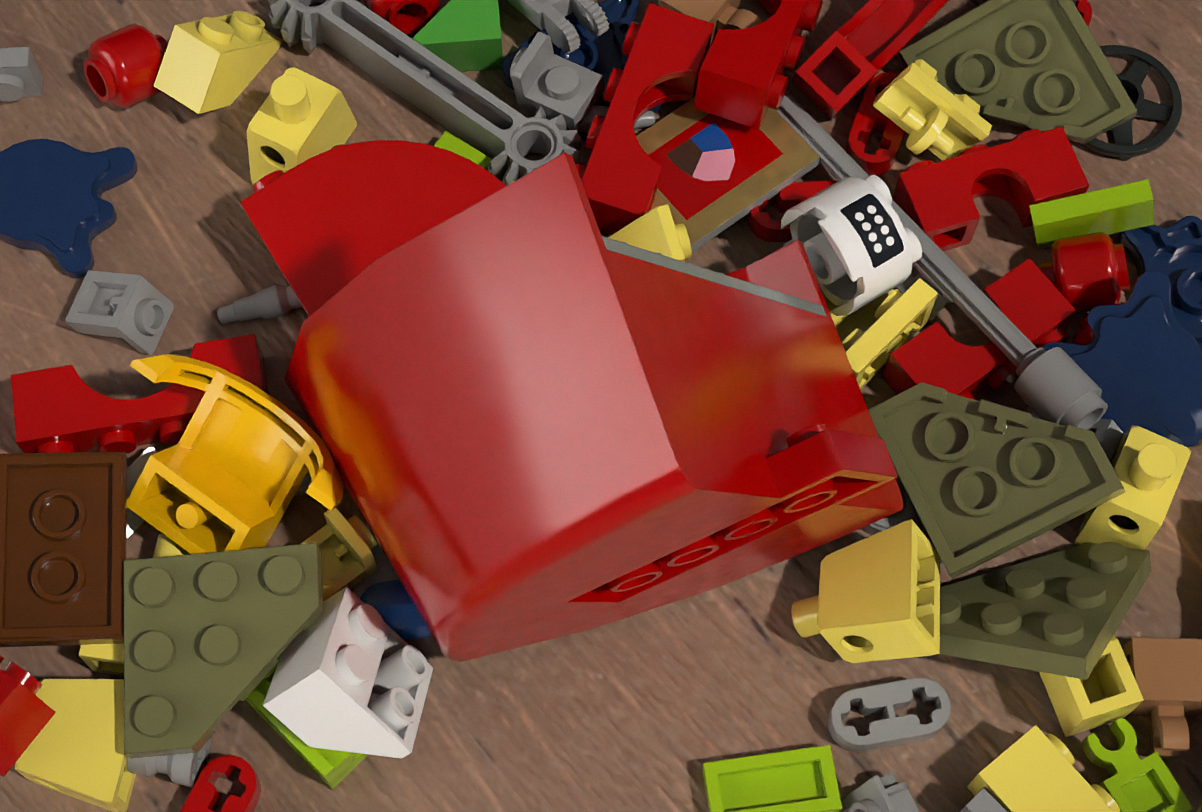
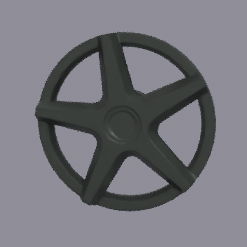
M1122 45L1099 46L1104 54H1123L1136 58L1124 75H1116L1137 109L1136 116L1112 128L1115 144L1094 138L1082 145L1100 154L1119 157L1121 161H1127L1132 157L1144 155L1158 149L1173 135L1181 118L1182 97L1177 82L1160 61L1144 51ZM1151 66L1157 70L1167 83L1171 92L1172 106L1161 105L1144 99V91L1141 85ZM1135 117L1168 122L1165 128L1152 139L1133 145L1132 120Z

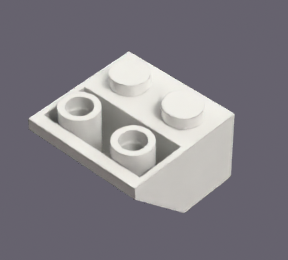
M346 586L323 602L324 612L306 632L302 630L281 653L263 706L309 747L402 759L412 753L433 667L427 662L420 650L412 645H408L383 621L381 615L374 607L365 604Z

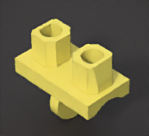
M919 59L914 63L912 62L876 96L873 106L909 134L906 147L914 154L918 155L928 149L942 161L957 157L962 151L986 139L990 134L992 125L979 115V104L966 94L953 95L937 82V71L924 60Z

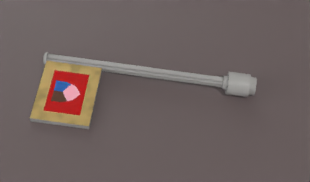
M785 91L778 110L768 108L759 130L694 109V97L636 136L643 150L662 166L657 194L651 210L658 206L669 205L674 224L684 223L692 252L750 213L751 209L757 205L759 207L763 204V201L769 200L779 193L780 190L795 182L819 164H822L837 181L853 176L863 180L869 177L787 91ZM892 200L891 206L899 216L903 227L910 229L921 244L922 257L916 263L1017 367L1016 374L1019 378L1014 386L1015 391L1043 420L1063 426L1069 424L1086 430L1091 429L1102 418L1108 408V404L1100 397L1102 389L1062 348L1055 347L1048 351L1042 347L1037 349Z

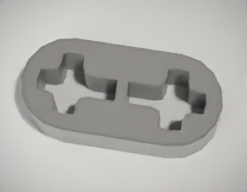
M911 678L852 689L843 693L835 701L828 716V730L832 739L841 748L850 752H865L925 741L934 737L948 721L951 713L950 699L946 690L941 685L928 678ZM913 695H919L923 704H933L936 709L927 718V724H920V720L915 714L896 717L894 711L907 708L913 699ZM851 706H858L859 712L864 716L880 713L883 715V719L869 723L865 730V736H858L854 726H843L841 721L847 718Z

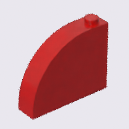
M375 140L353 143L328 150L309 158L285 173L283 170L274 171L258 180L252 187L254 193L240 203L308 316H311L376 259L503 189L507 185L481 166L451 151L424 143L403 140Z

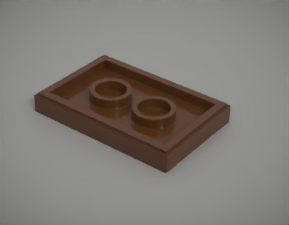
M126 452L0 454V647L124 643V560H126L127 544Z

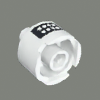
M871 175L864 180L856 176L843 178L787 210L781 219V229L790 225L793 238L783 244V246L796 240L802 242L823 297H827L833 304L838 306L830 311L836 316H847L905 282L912 273V264L922 257V248L918 238L910 229L903 227L899 216L891 206L892 197L887 185L875 175Z

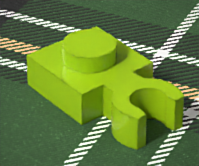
M1119 718L1109 726L1118 740L1117 750L1111 751L1104 748L1095 733L1090 734L1082 741V748L1086 757L1096 766L1106 768L1111 775L1110 778L1104 780L1099 786L1112 796L1119 806L1120 812H1189L1194 809L1157 751L1142 760L1135 751L1137 745L1136 733L1131 724L1124 718Z

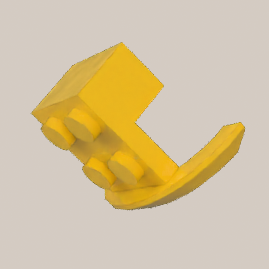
M164 354L132 360L130 366L154 384L160 382L177 383L205 391L179 443L154 453L149 457L127 499V508L188 553L201 554L265 548L308 470L312 480L306 490L308 495L330 511L341 502L344 485L329 449L305 421L280 401L250 382L218 366L186 356Z

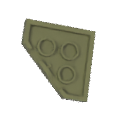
M989 0L900 51V56L906 67L916 60H924L937 71L938 83L953 95L966 94L979 104V115L984 119L1027 130L1039 129L1041 132L1063 127L1068 140L1085 144L1136 116L1137 113L1133 102L1072 0Z
M923 382L868 410L878 436L884 440L892 463L948 574L952 578L1125 493L1121 481L1093 431L1069 424L1063 426L1032 417L1030 413L982 399L980 402L947 392L946 389Z
M1088 542L940 587V654L1087 680L1151 573L1150 551L1127 548L1113 542L1100 544Z
M317 543L124 560L125 755L132 759L197 753L215 733L213 730L215 726L239 700L243 702L279 662L277 660L279 655L302 630L306 632L324 612L321 549Z

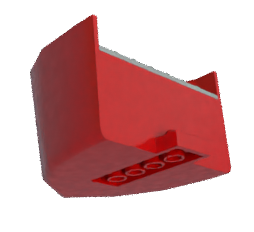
M567 153L557 156L510 185L372 262L302 323L284 378L314 432L329 449L341 479L440 651L449 659L459 662L591 630L718 588L850 534L901 511L903 508L902 495L895 479L898 475L884 440L878 436L802 242L796 240L744 268L724 274L695 266L692 263L673 259L661 253H654L635 247L626 242L601 236L573 156Z

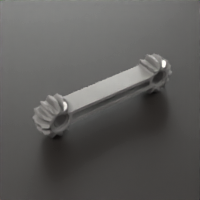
M268 0L271 10L269 11L271 24L276 28V31L282 33L283 40L287 42L289 47L302 42L304 49L311 54L317 44H327L472 147L492 158L487 166L488 171L508 186L512 181L522 178L563 153L572 155L575 165L577 163L583 164V155L579 151L581 149V138L577 130H567V123L563 114L547 120L546 112L540 106L535 112L534 117L526 118L360 3V0ZM315 3H323L319 6L309 7L310 5ZM530 153H540L546 156L537 161L523 158Z

